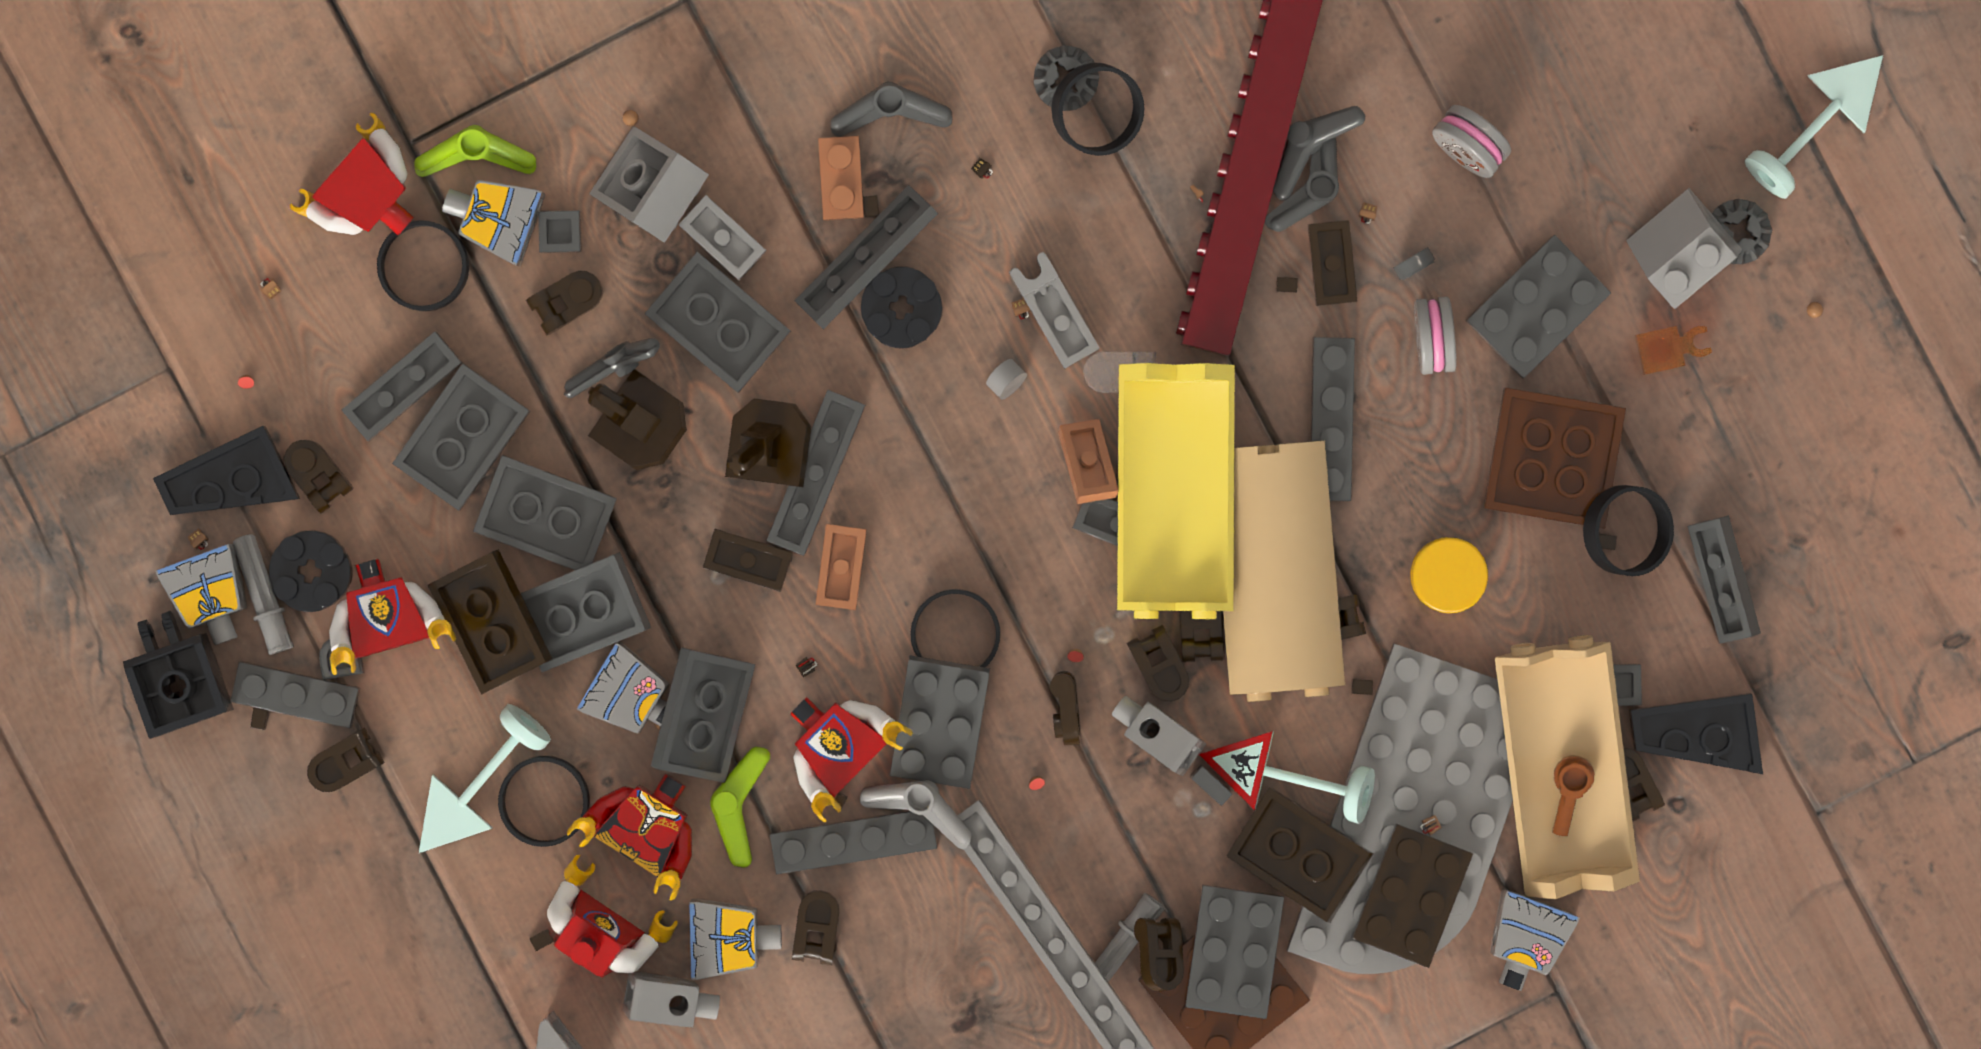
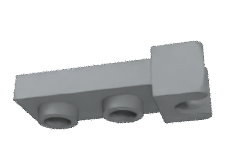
M1043 251L1037 256V263L1040 266L1041 273L1036 279L1025 278L1018 268H1013L1009 271V274L1064 369L1099 350L1100 347Z

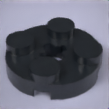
M894 267L879 273L867 285L861 300V315L869 333L880 343L898 349L912 348L926 341L937 329L942 316V300L934 282L921 271L909 267ZM899 296L907 297V304L913 305V312L906 313L904 319L900 320L896 318V312L890 310V303L898 302Z
M301 531L284 538L275 549L269 565V577L275 595L289 607L303 612L322 611L334 605L348 591L353 573L352 562L344 547L333 536L320 531ZM309 559L315 560V567L322 569L321 577H314L312 583L306 582L305 575L300 574V567L306 566Z

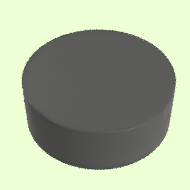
M1427 247L1393 267L1400 280H1405L1434 263L1435 258Z

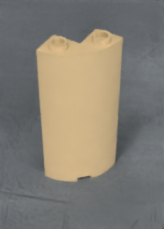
M1325 441L1234 448L1233 611H1223L1230 695L1247 694V702L1272 700L1271 692L1303 689L1305 697L1329 695V687L1345 685Z
M1591 635L1571 637L1568 639L1569 644L1535 648L1534 643L1516 644L1510 647L1511 653L1495 657L1525 897L1558 899L1581 889L1617 891L1640 882L1610 642H1593V636ZM1570 755L1581 756L1591 763L1595 773L1592 787L1583 794V797L1576 801L1568 836H1559L1552 832L1561 793L1554 781V769L1557 763Z

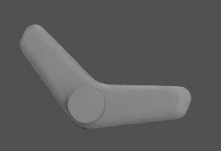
M923 780L870 786L864 788L861 792L860 802L866 808L910 810L914 814L924 815L958 848L966 849L970 844L972 837L970 830L941 797L938 787L932 781Z

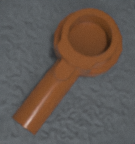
M1570 755L1557 763L1554 769V781L1561 793L1552 832L1559 836H1568L1576 801L1583 797V794L1592 787L1595 773L1593 767L1587 759L1581 756Z

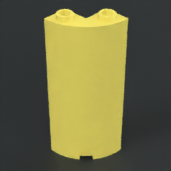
M1154 363L1119 364L1117 610H1134V619H1159V611H1192V619H1217V611H1233L1235 365L1209 363L1181 365Z

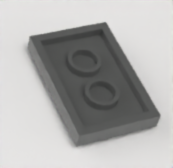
M1553 235L1466 322L1524 379L1611 292L1556 235Z
M698 252L695 253L645 312L646 316L737 393L744 388L791 332Z
M462 364L392 464L455 509L461 511L528 416L530 410L471 368Z
M502 455L473 532L573 570H578L593 563L617 498Z
M620 552L520 593L552 657V660L539 666L541 672L652 628Z
M681 647L651 767L725 783L755 664Z
M909 656L899 723L910 728L912 736L903 731L897 735L896 743L903 747V749L898 750L894 748L890 776L918 781L929 780L937 784L970 789L990 668Z
M1202 884L1185 1007L1267 1019L1284 896Z

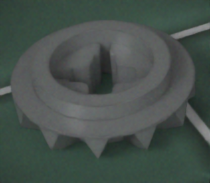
M1066 45L1048 50L1036 64L1034 71L1035 90L1041 100L1048 106L1052 107L1053 96L1057 88L1056 86L1052 89L1051 86L1059 78L1056 63L1060 67H1064L1066 71H1071L1084 64L1095 63L1081 48ZM1098 71L1087 74L1075 83L1077 92L1074 93L1072 89L1069 90L1064 101L1063 111L1079 109L1092 99L1098 87Z
M1734 199L1721 204L1713 211L1712 215L1732 238L1734 233L1724 223L1738 225L1746 216L1748 217L1746 231L1751 233L1750 236L1755 239L1741 238L1737 244L1742 248V251L1731 264L1750 263L1758 259L1769 247L1773 229L1770 225L1768 214L1755 202Z

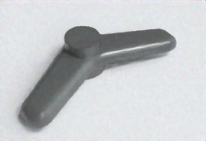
M885 82L831 119V131L835 136L841 137L883 116L892 117L896 115L946 128L952 123V111L949 107L899 86L894 82Z
M1351 106L1304 122L1298 121L1290 126L1287 135L1289 142L1273 189L1274 194L1279 200L1284 201L1291 196L1310 155L1316 153L1324 142L1364 123L1366 117L1360 107Z
M1336 137L1324 142L1322 147L1311 155L1310 174L1304 186L1266 216L1265 224L1269 229L1281 232L1335 199L1339 190Z
M648 338L632 343L625 341L617 345L602 358L570 378L564 385L565 397L573 398L613 372L619 378L627 375L639 365L638 362L653 357L659 351V341L654 338Z

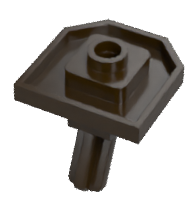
M635 369L631 372L618 393L601 383L595 388L591 387L588 391L590 394L587 400L588 403L603 413L588 436L636 470L664 464L687 431L683 402Z
M754 398L738 411L732 420L725 477L804 487L812 426L798 406L793 403Z

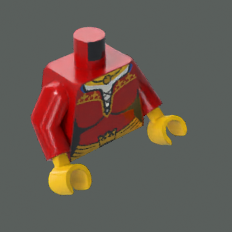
M666 773L654 792L640 784L635 789L623 786L600 797L582 818H578L567 830V835L569 836L574 829H581L586 837L579 845L580 847L586 846L594 836L657 876L653 889L655 894L659 886L663 884L671 886L673 891L669 900H674L680 888V880L692 857V829L685 821L687 814L674 806L686 786Z

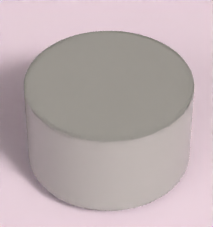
M1008 359L993 370L986 381V385L1003 400L1012 395L1022 385L1027 377V373L1013 359Z

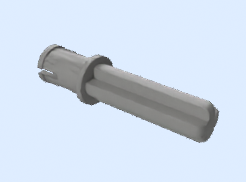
M248 534L236 538L233 541V546L257 614L253 619L254 622H259L268 654L273 655L293 648L294 645L282 615L285 610L284 607L279 608L256 537L253 534Z
M1147 893L1142 895V898L1124 921L1120 920L1118 922V925L1121 927L1095 962L1108 982L1138 943L1134 935V925L1137 919L1153 918L1156 921L1166 909L1159 901Z

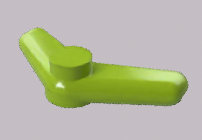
M471 125L421 154L414 161L415 172L420 177L431 175L467 159H484L525 174H532L536 170V158L532 153L484 130L478 125Z
M752 747L726 777L725 783L722 782L715 790L710 799V807L732 865L741 868L748 867L752 862L742 806L771 757L769 750L762 747Z

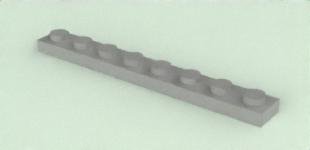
M978 800L957 815L972 834L970 844L964 851L1102 1048L1155 1049L982 801Z

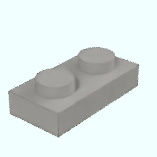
M707 195L702 198L679 224L683 230L739 281L767 251Z

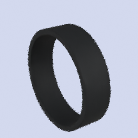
M1104 63L1084 64L1069 72L1057 86L1051 107L1054 126L1062 139L1079 151L1096 156L1113 154L1126 147L1139 132L1145 111L1144 99L1137 83L1125 72ZM1097 71L1117 73L1126 82L1132 95L1133 111L1128 126L1117 139L1109 144L1099 147H1086L1077 144L1068 134L1063 121V105L1069 90L1079 79L1087 74Z
M412 221L400 234L415 227H434L447 233L456 243L462 259V272L457 286L445 299L432 305H412L400 299L390 288L384 268L387 251L392 242L399 236L393 231L386 237L378 253V277L385 292L398 304L417 311L437 310L450 304L462 292L469 274L468 254L458 236L448 228L431 221Z
M1630 485L1611 487L1595 498L1586 513L1583 526L1584 543L1591 559L1607 572L1625 576L1647 574L1657 568L1670 551L1674 537V523L1671 511L1662 497L1648 488ZM1635 491L1645 497L1653 507L1657 518L1658 532L1655 545L1649 556L1639 565L1622 570L1614 566L1605 556L1600 544L1599 528L1602 516L1608 505L1618 496Z
M961 589L941 591L928 598L917 610L911 625V644L915 655L923 657L917 647L915 632L918 618L924 608L941 596L962 594L972 597L983 604L994 621L996 630L995 644L989 657L979 666L986 668L993 660L1000 642V626L992 607L979 595Z
M552 756L533 757L515 766L505 777L498 796L499 813L505 827L520 841L537 847L554 846L572 837L579 829H574L569 836L565 835L548 841L532 839L522 834L510 821L505 807V795L510 780L522 767L535 762H551L564 767L576 778L582 790L583 810L580 818L589 810V790L581 773L567 761Z

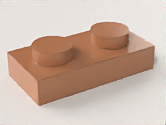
M859 136L818 138L823 220L864 218Z
M1100 419L1060 425L1058 434L1077 504L1117 498L1119 490Z
M826 524L815 605L850 610L857 609L867 529Z

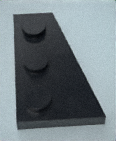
M266 426L250 431L153 478L170 515L300 499Z
M1751 693L1629 710L1634 750L1763 774L1753 696Z

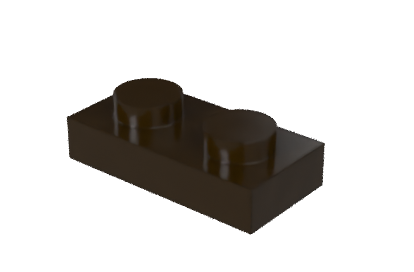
M1349 220L1308 224L1316 306L1357 302Z
M714 529L703 568L781 592L793 553Z

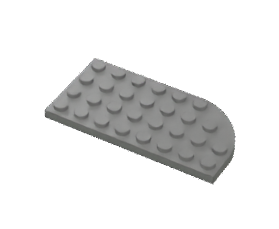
M1394 643L1344 784L1345 786L1348 785L1349 779L1356 768L1366 766L1374 769V789L1367 814L1360 824L1348 821L1343 812L1345 796L1340 795L1330 824L1374 854L1331 923L1325 922L1303 906L1301 907L1287 947V951L1356 974L1387 973L1416 964L1352 939L1354 929L1395 824L1397 823L1424 834L1420 827L1423 824L1422 820L1436 815L1442 828L1428 836L1473 853L1435 952L1437 953L1459 934L1474 912L1513 801L1498 679Z

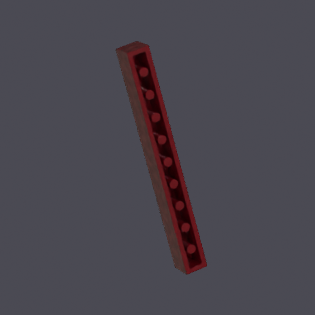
M1323 0L1262 1L1258 18L1266 21L1262 36L1254 34L1248 58L1254 59L1255 63L1252 74H1243L1238 98L1245 99L1241 115L1233 113L1227 137L1234 138L1231 154H1222L1217 173L1218 177L1224 178L1220 194L1213 192L1210 199L1207 216L1214 219L1210 233L1202 232L1196 255L1203 257L1200 273L1194 271L1191 273L1186 295L1193 296L1190 311H1181L1176 329V334L1183 336L1181 341L1183 346L1225 357L1230 356Z

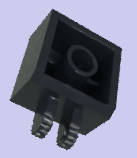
M171 611L161 615L162 625L167 633L170 645L159 649L151 624H149L147 619L137 623L146 654L123 661L124 670L149 739L234 710L207 633L183 640ZM175 675H179V679H184L186 687L183 689L184 695L179 697L180 692L173 693L170 685L176 682Z

